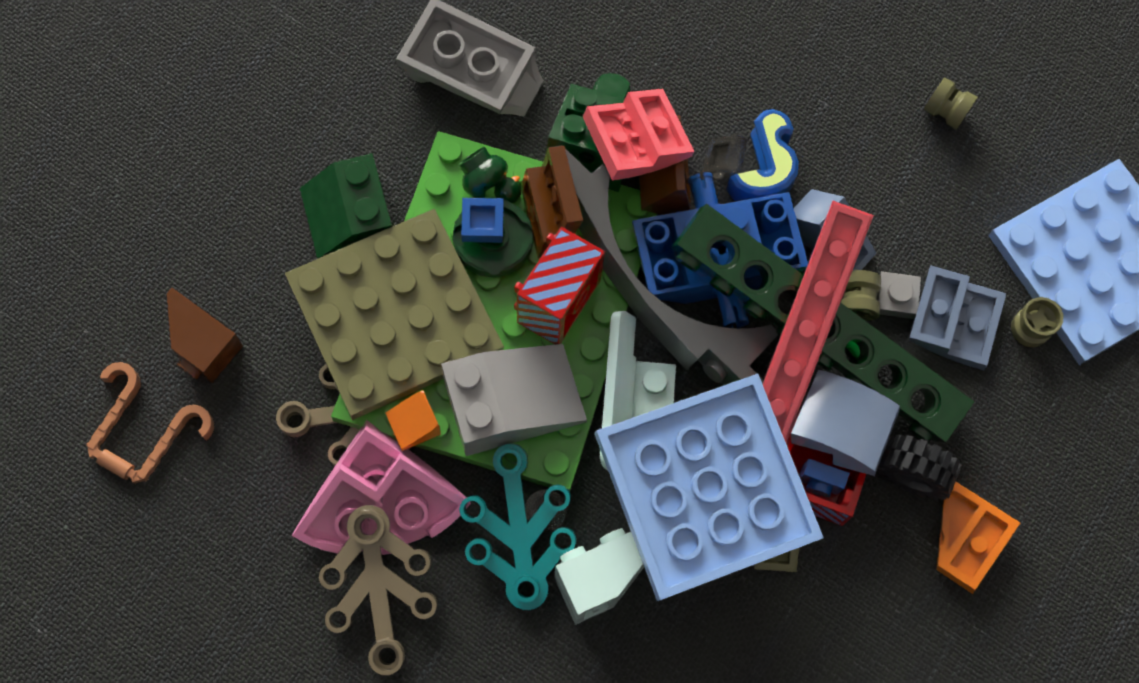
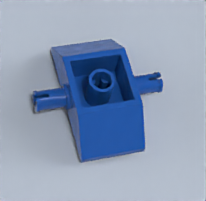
M703 172L704 180H701L700 173L688 179L696 209L632 221L647 290L659 300L683 304L718 298L723 318V327L733 328V324L736 323L738 329L749 324L746 311L742 308L744 306L743 301L733 293L730 297H727L709 284L712 278L702 270L698 269L697 272H693L683 266L676 259L679 253L671 248L699 208L707 203L799 272L807 268L806 253L789 192L719 204L712 173ZM714 243L710 249L712 260L719 265H725L729 258L727 248L720 243ZM748 267L744 273L745 284L749 288L757 290L762 282L759 271Z

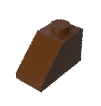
M171 288L167 292L171 349L180 359L177 366L194 380H197L201 375L210 383H213L243 345L233 331L174 288Z

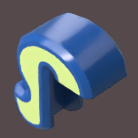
M774 109L766 110L754 121L755 128L750 133V137L760 169L734 174L730 177L726 190L734 201L787 193L792 189L798 175L799 161L795 151L788 146L794 128L788 116L783 112Z

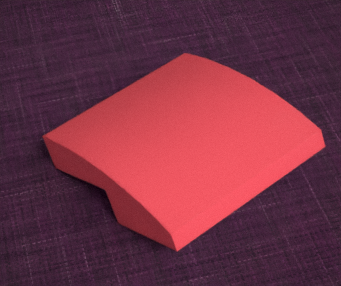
M663 89L628 92L623 103L587 106L583 115L586 126L612 181L640 176L669 167L692 157L694 149Z

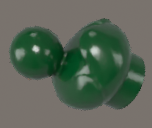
M482 147L458 164L464 173L462 178L463 189L472 198H485V192L494 187L496 198H503V200H507L512 204L519 200L521 196L520 177L506 176L508 165L502 157L490 155L487 149Z

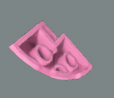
M366 420L318 491L292 536L313 547L338 554L349 539L347 521L351 513L361 506L374 505L384 510L388 515L390 532L409 544L425 536L433 538L448 528L461 516L460 505L467 497L409 449L402 451L398 441L383 433ZM470 501L467 503L466 509L471 504ZM371 518L365 519L362 522L363 532L368 535L375 533L377 529L376 522ZM381 547L382 555L391 554Z

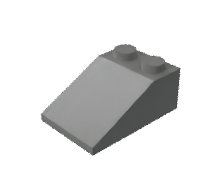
M563 344L482 352L441 364L443 380L465 456L587 422Z

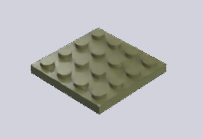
M435 208L285 273L352 420L442 380V363L482 352L504 350V346Z

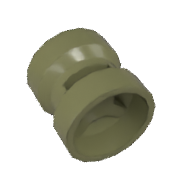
M944 77L923 110L932 116L940 115L945 119L948 126L957 130L978 97L969 91L961 92L956 89L953 81Z
M853 270L841 303L865 321L879 318L880 302L876 300V296L881 290V276L872 271Z
M1038 297L1032 299L1014 316L1011 322L1013 337L1018 343L1026 347L1034 348L1041 346L1060 330L1063 324L1064 315L1060 306L1049 298Z

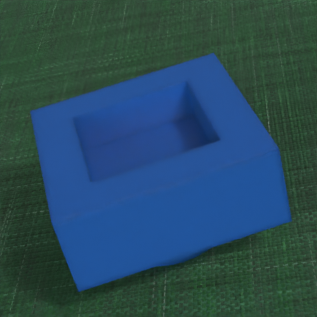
M462 198V242L503 243V198Z
M808 459L802 465L799 477L802 483L807 484V491L818 496L830 497L831 493L838 495L845 489L850 473Z

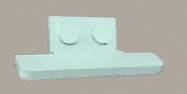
M626 311L613 312L611 316L602 428L674 403L676 364L636 361V357L633 355L636 317ZM600 450L601 464L606 470H608Z

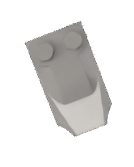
M430 0L396 58V66L403 68L407 76L412 80L420 83L432 82L499 114H513L524 117L544 81L536 64V47L440 0Z

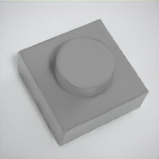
M881 271L879 274L881 276V290L876 296V300L880 302V315L915 319L919 306L921 277Z

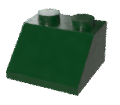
M373 153L334 162L300 188L317 259L392 227Z

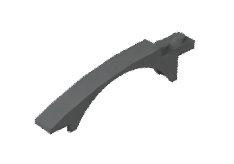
M565 149L583 218L579 229L586 241L605 251L602 269L640 321L686 370L698 360L703 365L706 375L713 381L723 385L757 374L750 365L778 336L776 329L772 325L736 329L705 324L673 310L655 297L629 268L614 238L608 209L610 175L607 168L602 164L591 174Z

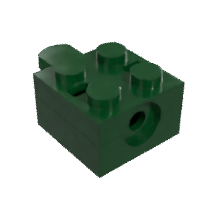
M608 73L602 74L597 79L593 90L570 84L548 137L547 150L549 147L564 146L591 174L602 164L605 166L586 126L583 115L587 106L623 103L628 92H631L629 81L618 74ZM610 177L608 189L619 192L623 179L612 181Z

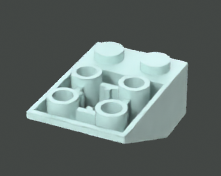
M623 528L617 529L599 539L601 544L596 548L586 552L584 546H581L560 556L561 562L555 567L554 579L575 625L613 608L644 568L631 532L625 534Z

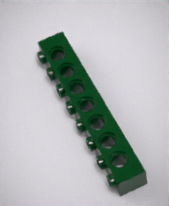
M706 203L699 208L671 247L679 253L676 257L677 261L693 272H697L700 269L712 278L709 284L727 297H730L732 293L745 302L742 308L751 316L762 322L767 318L779 328L776 330V333L781 337L788 314L783 313L779 309L778 297L782 292H787L795 300L804 275ZM714 243H720L727 248L729 258L725 265H719L712 260L710 249ZM748 267L755 268L761 274L762 282L757 290H753L745 284L744 273ZM840 302L817 364L826 370H830L833 367L843 374L845 378L873 389L900 406L898 416L911 424L908 431L918 439L928 441L927 443L931 440L947 442L974 401ZM850 341H854L860 349V356L855 363L849 362L845 356V347ZM884 365L891 369L893 375L890 385L886 388L878 380V372ZM919 389L924 394L925 404L917 412L912 406L911 398L913 393Z

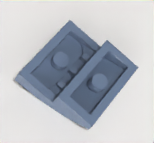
M930 265L909 340L940 356L984 371L988 365L1006 293L968 283L970 276Z
M818 369L791 432V443L833 454V465L875 476L897 419L900 406L884 395L860 383Z

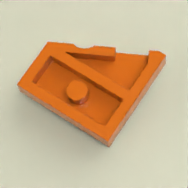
M955 482L950 497L943 500L936 570L973 594L1019 527L1020 522L958 482Z

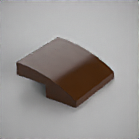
M564 146L549 147L542 166L526 168L521 183V191L527 216L531 223L538 258H541L549 246L546 243L549 233L556 235L562 226L575 234L583 221Z

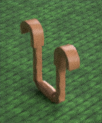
M116 362L108 365L102 371L100 378L104 382L112 383L117 376L125 374L128 376V383L118 396L119 398L116 400L115 405L105 416L102 424L99 425L92 435L91 440L87 443L89 457L91 459L97 458V464L124 480L131 478L135 484L149 480V476L154 472L161 458L166 454L173 440L178 436L189 419L193 417L202 418L203 424L198 431L206 441L214 431V421L210 413L201 406L188 405L182 408L175 415L165 434L160 438L153 452L142 465V468L134 471L135 466L107 449L103 451L100 449V445L103 444L111 432L110 430L118 422L123 411L130 405L140 389L141 380L138 373L129 364Z

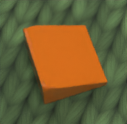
M423 390L413 394L385 412L402 451L441 435L439 424Z

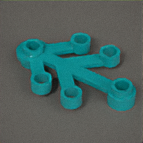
M509 443L502 445L496 450L493 456V466L496 472L504 478L510 525L490 511L485 501L478 496H470L464 499L459 510L460 515L465 521L477 522L513 550L515 567L493 553L491 544L483 538L472 540L465 549V555L471 564L485 566L506 583V595L515 607L522 610H532L539 607L545 601L549 591L547 575L560 560L561 555L574 549L577 538L574 531L568 527L556 529L551 535L550 547L534 566L531 546L556 513L564 510L569 505L571 494L563 485L551 486L545 493L543 504L527 524L521 473L527 468L528 455L520 445ZM506 453H513L517 457V465L514 469H507L503 466L502 458ZM553 490H561L565 494L566 500L563 505L556 506L551 503L550 494ZM469 501H475L480 505L481 512L477 517H471L467 514L466 505ZM567 533L571 537V545L567 548H560L555 541L557 534ZM474 544H481L486 548L485 558L476 559L472 555L471 549ZM523 581L531 582L535 588L534 594L531 596L522 595L519 591L520 583Z

